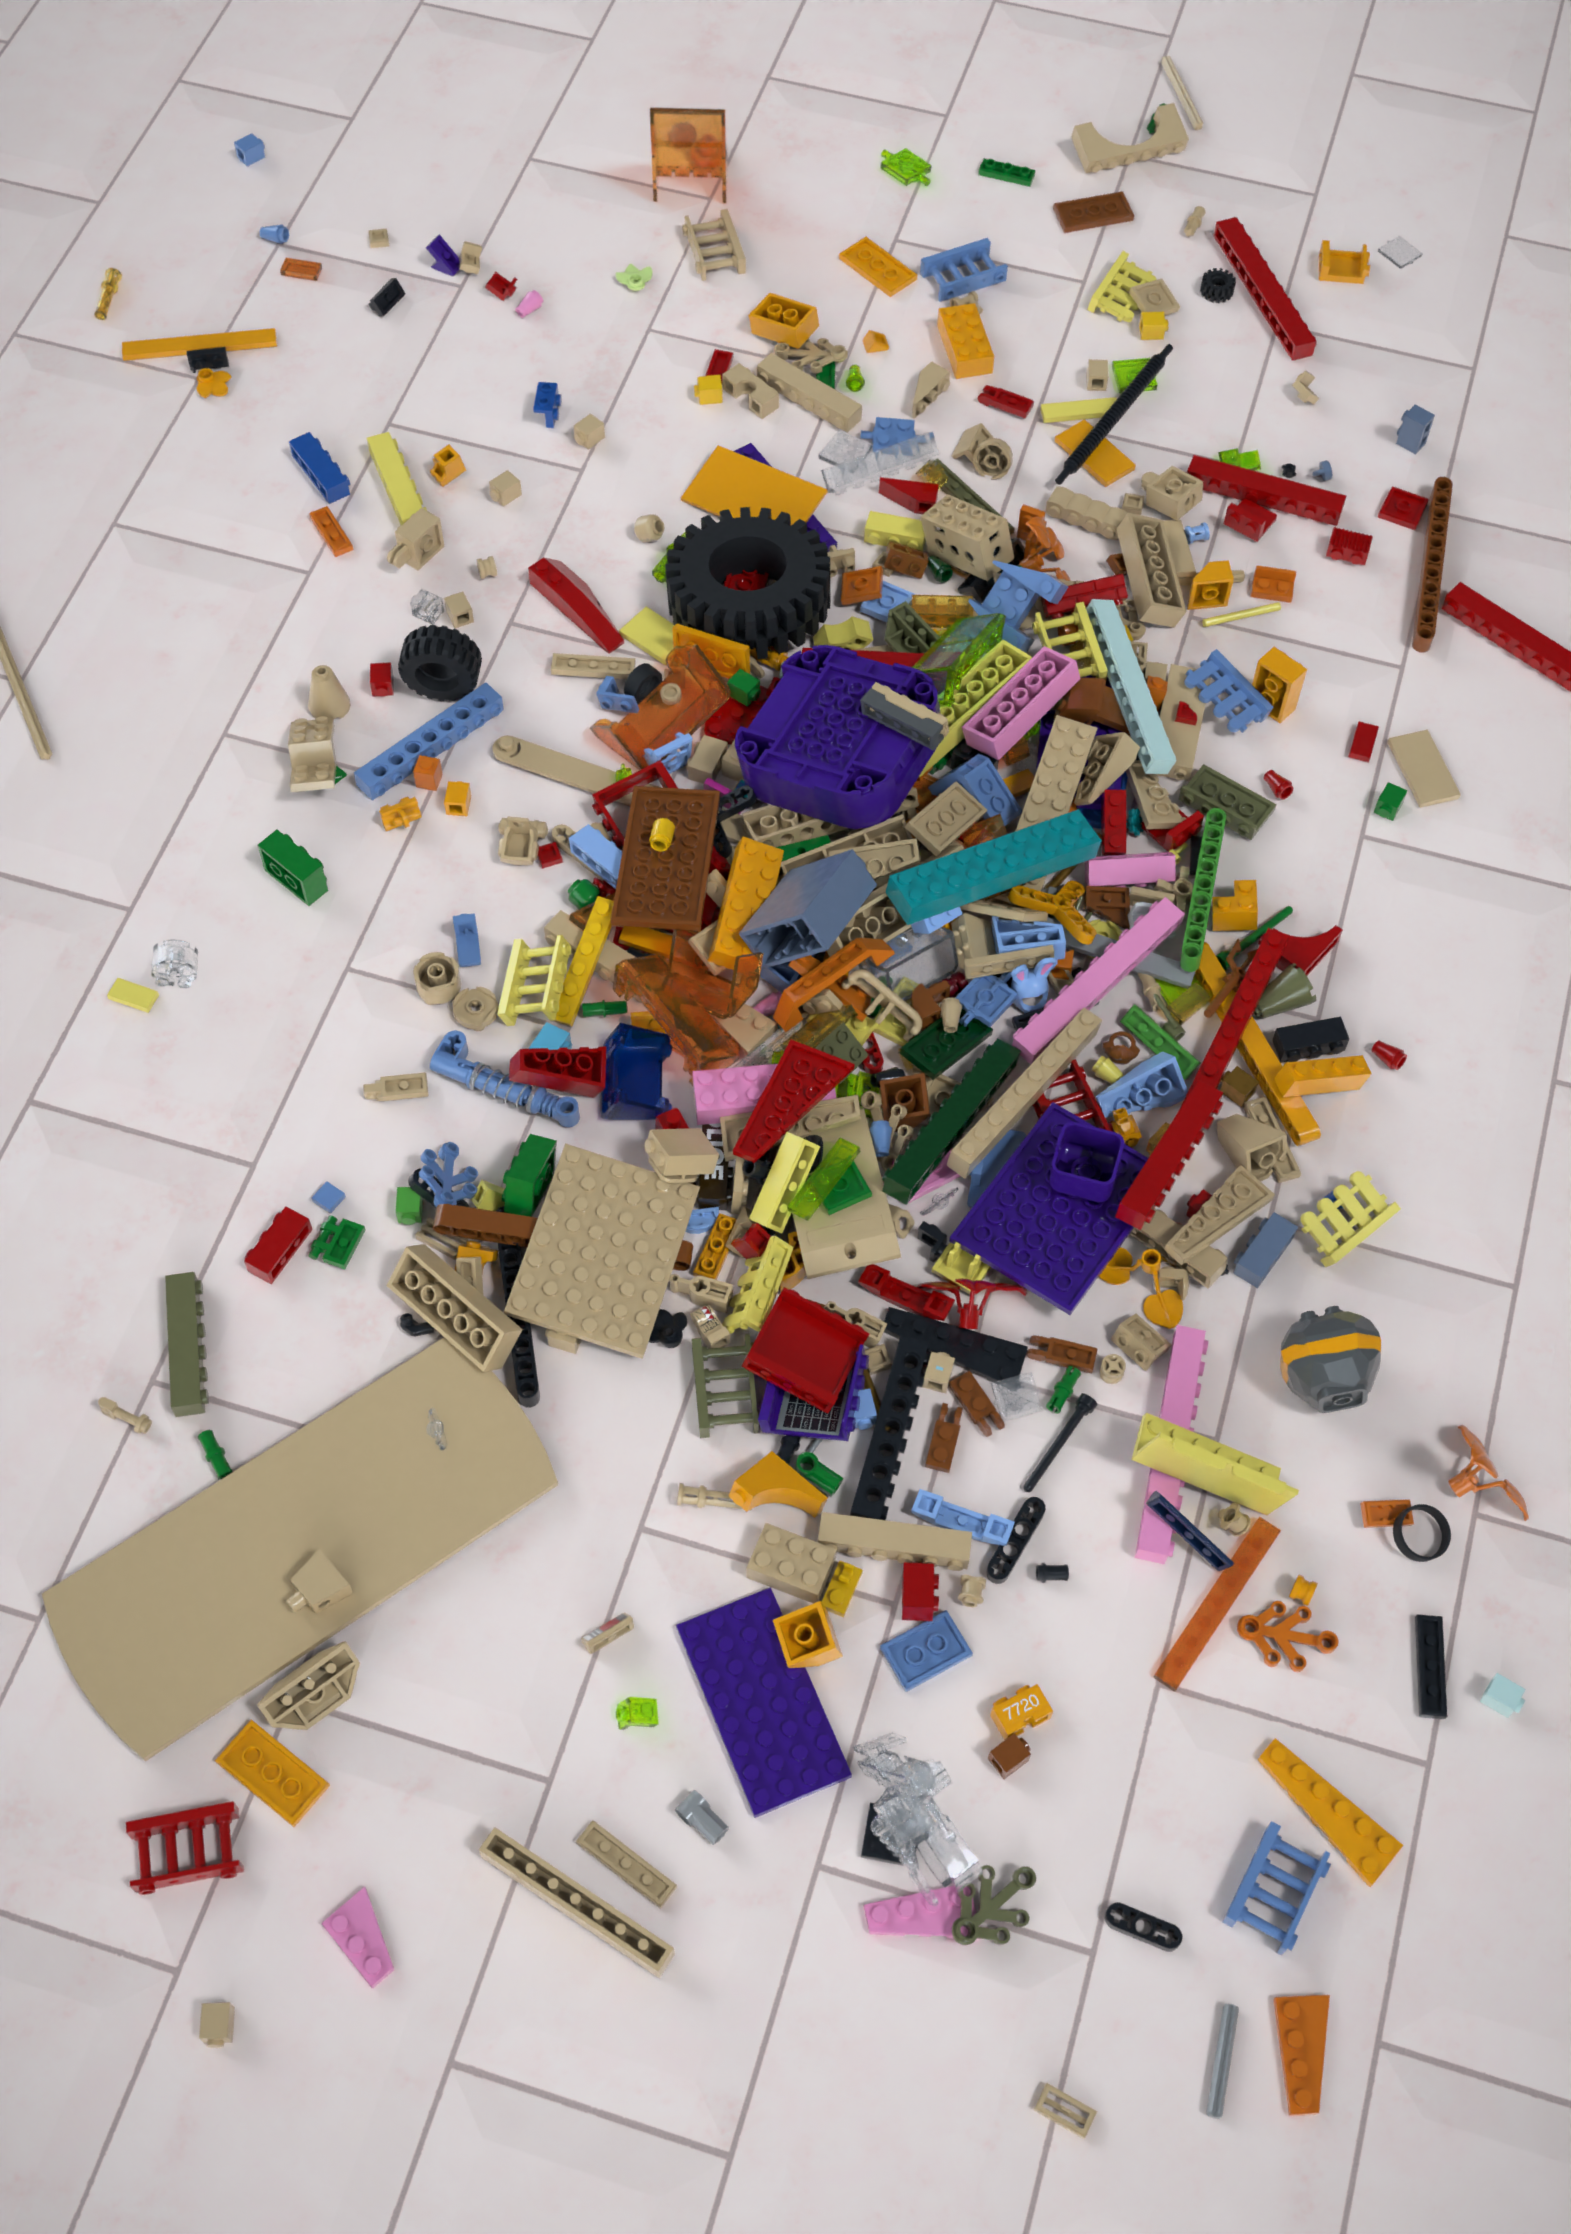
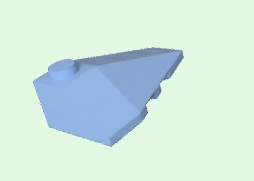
M1161 1052L1145 1060L1096 1096V1100L1106 1118L1113 1116L1112 1111L1123 1107L1126 1108L1128 1114L1140 1110L1148 1111L1158 1107H1171L1184 1100L1188 1090L1176 1057L1166 1052Z

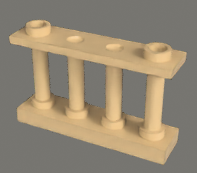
M728 209L720 210V218L717 221L691 225L689 216H685V224H682L683 235L688 238L696 261L697 274L700 273L702 281L706 280V270L733 266L736 267L738 274L746 273V258ZM716 228L723 230L722 233L696 237L694 233ZM723 240L727 242L725 246L702 250L699 248L700 244ZM725 253L732 255L731 258L704 262L703 257Z

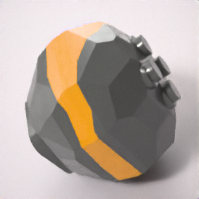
M1339 1306L1326 1308L1323 1316H1318L1314 1311L1302 1313L1299 1321L1291 1325L1281 1343L1280 1370L1282 1378L1291 1392L1318 1409L1320 1413H1330L1364 1405L1367 1402L1368 1394L1380 1369L1381 1337L1374 1324L1362 1315L1340 1310Z

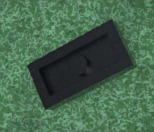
M391 278L370 300L371 303L368 305L372 311L377 312L379 317H383L406 293L397 278Z
M225 347L187 351L190 370L193 373H196L198 369L229 367Z

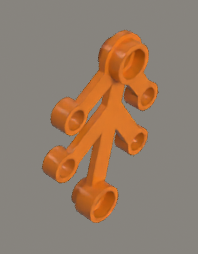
M1274 1601L1269 1609L1257 1617L1245 1615L1237 1623L1239 1635L1245 1640L1254 1641L1264 1654V1662L1269 1667L1277 1666L1281 1656L1277 1650L1270 1647L1263 1636L1274 1639L1290 1660L1289 1666L1295 1672H1301L1305 1668L1306 1659L1297 1653L1290 1642L1315 1646L1325 1654L1334 1652L1339 1643L1338 1637L1332 1631H1323L1317 1636L1290 1630L1299 1623H1307L1312 1613L1306 1606L1298 1607L1293 1615L1275 1627L1264 1625L1272 1618L1283 1617L1286 1612V1606L1281 1601ZM1273 1607H1280L1282 1609V1612H1275ZM1304 1611L1307 1614V1618H1302L1299 1612ZM1245 1626H1252L1254 1631L1248 1632ZM1322 1641H1328L1330 1647H1324ZM1268 1655H1274L1277 1661H1270ZM1294 1660L1301 1661L1302 1666L1297 1667L1294 1664Z

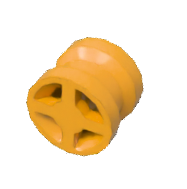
M1298 1575L1289 1597L1292 1599L1298 1598L1302 1600L1304 1605L1308 1606L1318 1583L1314 1581L1308 1582L1304 1579V1576Z

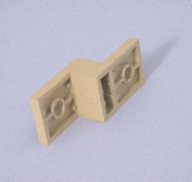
M321 716L315 720L300 718L291 722L288 740L292 766L290 778L291 792L335 788L337 763L333 744V718Z

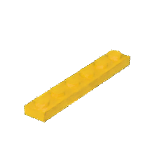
M597 896L563 982V992L560 995L559 1010L556 1014L555 1022L573 1026L611 929L613 900Z

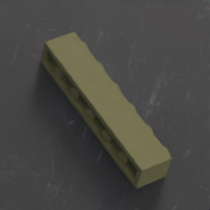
M195 1272L165 1275L171 1409L175 1417L205 1413V1404H209L208 1390L204 1389V1382L208 1381L206 1367H203V1360L207 1359L205 1345H202V1338L206 1336L204 1323H201V1316H204L203 1301H200L199 1295L203 1294L202 1280L197 1279Z

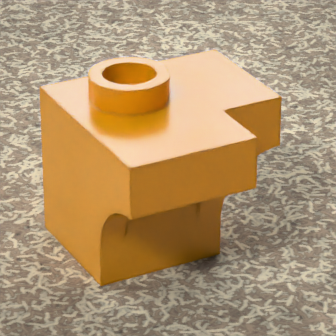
M449 444L433 455L434 467L430 470V473L442 487L466 471L460 455Z
M467 1241L465 1244L459 1245L457 1258L481 1257L483 1275L485 1264L497 1260L499 1250L481 1246L479 1242Z

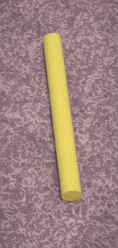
M1277 602L1202 620V624L1204 627L1279 611L1281 610V604Z

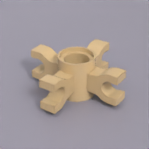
M1181 866L1180 873L1176 874V882L1174 884L1158 879L1157 886L1155 885L1153 888L1155 891L1175 894L1173 904L1182 912H1185L1186 902H1191L1193 884L1188 880L1190 868Z

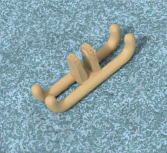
M864 969L854 970L842 982L841 987L843 989H848L851 985H857L874 999L865 1010L867 1015L871 1014L878 1004L884 1007L876 1018V1023L880 1024L891 1013L905 1025L906 1033L904 1034V1040L906 1042L912 1040L914 1035L919 1034L922 1028V1019L918 1012L872 973Z

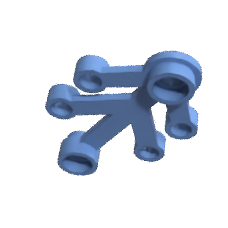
M444 1143L438 1151L439 1157L444 1161L443 1170L436 1163L437 1155L433 1150L426 1149L422 1153L420 1159L427 1165H424L419 1171V1176L426 1181L435 1193V1207L439 1204L457 1205L459 1200L473 1198L477 1188L469 1182H474L478 1176V1171L474 1167L468 1166L463 1173L453 1176L454 1160L459 1155V1147L455 1143ZM434 1175H435V1176L438 1178V1180L441 1182L442 1187H441V1186L437 1183V1181L433 1178ZM468 1182L461 1190L451 1192L453 1186Z

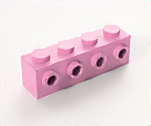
M1172 852L1096 856V858L1085 861V883L1088 886L1113 885V887H1126V884H1134L1136 887L1148 886V883L1156 882L1157 885L1158 879L1165 880L1168 883L1176 881L1175 855Z

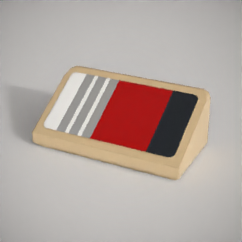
M622 1613L582 1637L581 1640L589 1654H593L634 1628L633 1619L627 1613Z

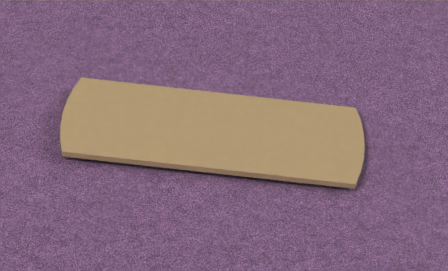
M444 1337L42 1593L48 1620L61 1654L77 1684L109 1727L146 1762L558 1486V1481L544 1446L516 1399L492 1371L483 1372ZM320 1549L350 1584L353 1593L319 1613H315L308 1604L295 1613L286 1602L287 1599L297 1592L291 1579Z

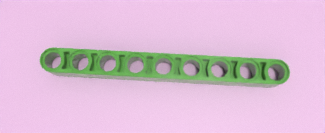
M1219 808L1210 809L1205 821L1180 959L1181 968L1188 972H1194L1199 969L1226 822V813Z

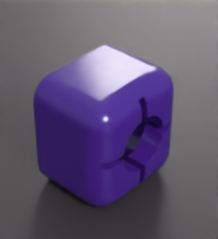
M1077 1122L1066 1123L1058 1136L1049 1178L1052 1189L1063 1194L1103 1203L1107 1201L1112 1195L1124 1149L1123 1137L1116 1132ZM1090 1151L1094 1152L1091 1164L1095 1165L1101 1174L1098 1180L1071 1173L1072 1168L1076 1164L1087 1163Z

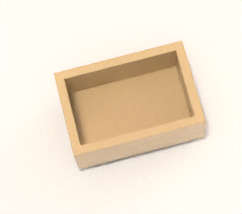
M765 1523L747 1565V1578L810 1603H816L820 1600L836 1561V1549Z

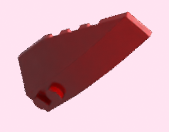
M543 557L528 567L530 585L608 654L624 644V639L602 606L596 601L597 598L587 583L563 562Z

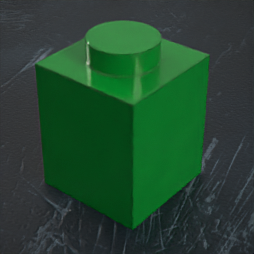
M739 669L727 681V695L747 707L753 701H756L761 694L760 680L742 669Z
M1388 782L1377 801L1373 813L1393 821L1404 802L1408 790Z

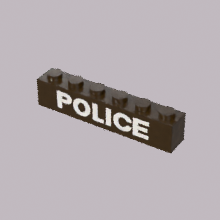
M721 1124L702 1125V1132L719 1153L714 1174L699 1175V1209L719 1207V1210H727V1202H732V1188H728V1181H733V1167H729V1161L726 1162L724 1158Z

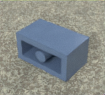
M1416 404L1410 410H1406L1401 418V421H1403L1402 425L1397 431L1398 439L1396 444L1417 454L1427 442L1435 415Z

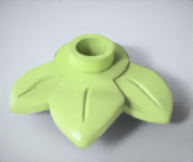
M629 264L625 273H616V279L618 282L627 285L629 289L639 291L645 287V282L652 278L653 272L651 267L643 268L640 271L634 265Z

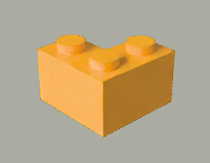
M1234 880V896L1212 897L1213 931L1257 930L1256 880Z

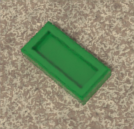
M834 361L823 366L822 372L816 374V379L835 389Z

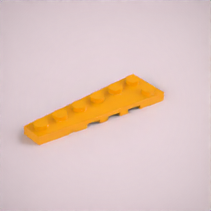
M1275 1738L1258 1758V1761L1278 1784L1288 1792L1292 1800L1302 1807L1309 1815L1313 1824L1324 1832L1329 1838L1328 1841L1334 1848H1338L1347 1859L1348 1864L1371 1887L1404 1845Z

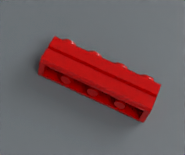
M1122 573L1069 585L1058 604L1051 603L1041 597L1045 618L1051 617L1053 620L1064 617L1063 614L1071 613L1072 615L1075 611L1076 603L1084 602L1085 608H1087L1092 599L1114 600L1116 607L1123 605V601L1128 598Z

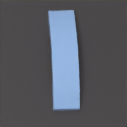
M919 1489L911 1513L940 1528L972 1532V1539L1003 1546H1007L1015 1524L1014 1521L994 1514H990L989 1517L943 1501L942 1496Z

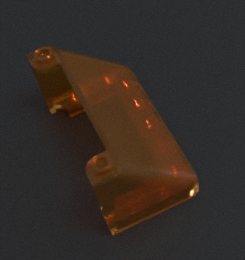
M698 645L676 646L669 652L666 657V664L672 673L638 704V713H629L619 723L616 721L611 722L608 719H599L590 727V730L598 739L638 770L649 766L644 758V749L650 748L654 751L676 739L675 734L678 732L684 735L688 733L692 735L730 698L729 686ZM674 683L680 687L682 698L677 704L667 705L662 701L660 691L664 685ZM669 754L663 756L661 761L666 759Z
M652 955L624 959L616 964L613 991L619 998L624 995L626 1001L633 998L635 994L685 1055L683 1070L685 1072L688 1071L692 1076L689 1080L692 1086L693 1071L728 1068L739 1060L740 1047L733 1039L730 1040L670 968V963L664 956Z

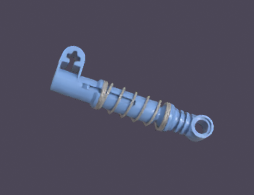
M454 1030L448 1032L432 1056L430 1070L465 1083L467 1088L471 1090L480 1089L483 1095L490 1093L494 1099L500 1097L505 1099V1103L508 1101L513 1102L516 1108L526 1105L527 1112L533 1114L542 1113L558 1120L559 1124L563 1127H573L580 1120L578 1102L573 1097H559L538 1086H534L532 1089L531 1085L509 1081V1073L504 1075L500 1069L494 1071L490 1065H485L483 1062L477 1061L473 1063L466 1060L469 1052L466 1036L461 1031Z

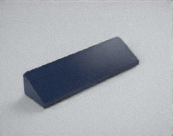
M1153 1492L1146 1504L1217 1571H1222L1234 1565V1562L1167 1499L1159 1492Z

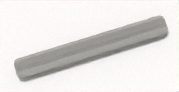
M1225 2004L1223 2006L1207 2105V2116L1215 2119H1220L1223 2115L1239 2012L1238 2006L1233 2004Z

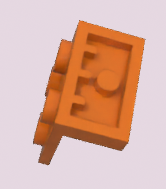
M1023 504L1019 514L1017 538L1019 537L1026 541L1025 559L1037 550L1038 546L1042 545L1032 529L1025 524L1036 516L1040 517L1045 525L1047 521H1044V511Z

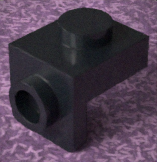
M925 1221L922 1222L918 1228L917 1239L932 1247L929 1260L934 1263L948 1246L946 1245L947 1235L941 1232L940 1228L936 1225L928 1224Z

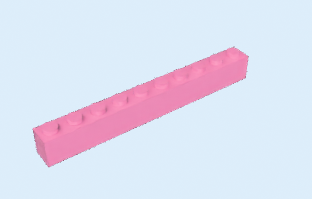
M1166 897L1160 902H1154L1145 916L1140 915L1130 930L1125 929L1115 944L1113 942L1110 943L1100 958L1098 956L1095 957L1085 972L1083 970L1080 971L1070 986L1065 985L1055 1000L1050 999L1040 1014L1035 1013L1029 1019L1028 1025L1024 1029L1021 1027L1014 1033L1012 1046L1021 1050L1020 1055L1028 1063L1032 1064L1084 1007L1088 1010L1092 1009L1182 924L1185 913Z
M1177 1325L1173 1335L1159 1418L1194 1432V1428L1190 1427V1422L1195 1420L1198 1406L1193 1404L1194 1398H1199L1201 1384L1197 1383L1198 1376L1203 1375L1205 1362L1201 1361L1202 1354L1206 1355L1208 1340H1204L1206 1333L1204 1330ZM1150 1468L1135 1558L1165 1565L1167 1557H1172L1175 1542L1171 1541L1172 1533L1176 1534V1531L1156 1514L1146 1502L1153 1492L1157 1491L1180 1511L1183 1496L1178 1495L1179 1488H1184L1185 1482L1153 1468Z

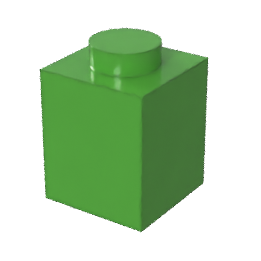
M397 1187L395 1212L398 1223L406 1225L422 1223L424 1198L410 1187Z

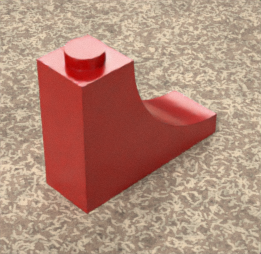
M1335 925L1329 931L1313 937L1289 935V941L1276 967L1283 971L1289 965L1295 963V969L1301 968L1306 976H1308L1339 942L1343 929ZM1265 934L1260 938L1258 942L1259 945L1261 944Z

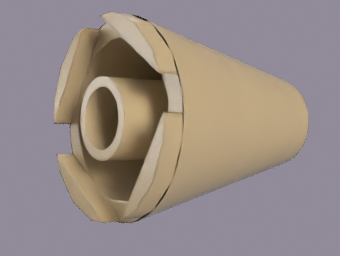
M326 665L315 667L311 674L308 708L315 719L321 716L333 719L339 717L341 719L350 709L348 694L333 670Z

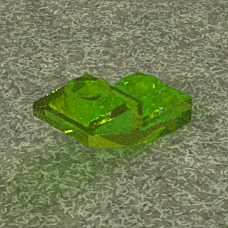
M1238 448L1218 452L1220 462L1253 471L1261 470L1258 450L1239 453Z

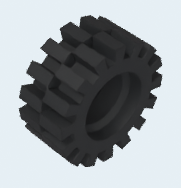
M1213 268V271L1209 269L1202 278L1201 295L1205 296L1206 300L1210 298V302L1217 300L1216 303H1220V300H1222L1224 303L1226 299L1229 301L1234 294L1236 278L1233 277L1232 272L1228 274V270L1224 272L1223 268H1220L1219 271H1217V268Z

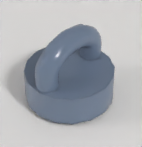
M1328 460L1320 462V470L1312 473L1313 476L1321 475L1323 481L1331 480L1333 476Z

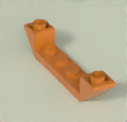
M854 939L783 990L773 1016L774 1020L787 1032L803 1020L798 1007L865 959L869 958L876 966H879L895 954L894 950L883 939Z

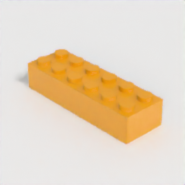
M742 836L735 848L708 962H713L716 965L746 975L751 974L758 960L739 933L775 889L784 850Z

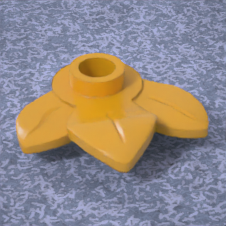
M209 368L201 369L197 375V392L203 398H207L210 394L219 397L224 396L228 393V387L225 382L229 381L232 376L225 371L213 372Z

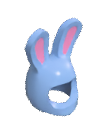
M1044 958L1037 963L1035 968L1028 969L1026 964L1019 965L1010 973L1013 978L1010 988L1018 993V997L1013 1003L1022 1012H1032L1045 1006L1049 992L1047 976L1057 965L1058 961L1056 958ZM1043 996L1040 1003L1035 1006H1029L1022 1001L1023 998Z

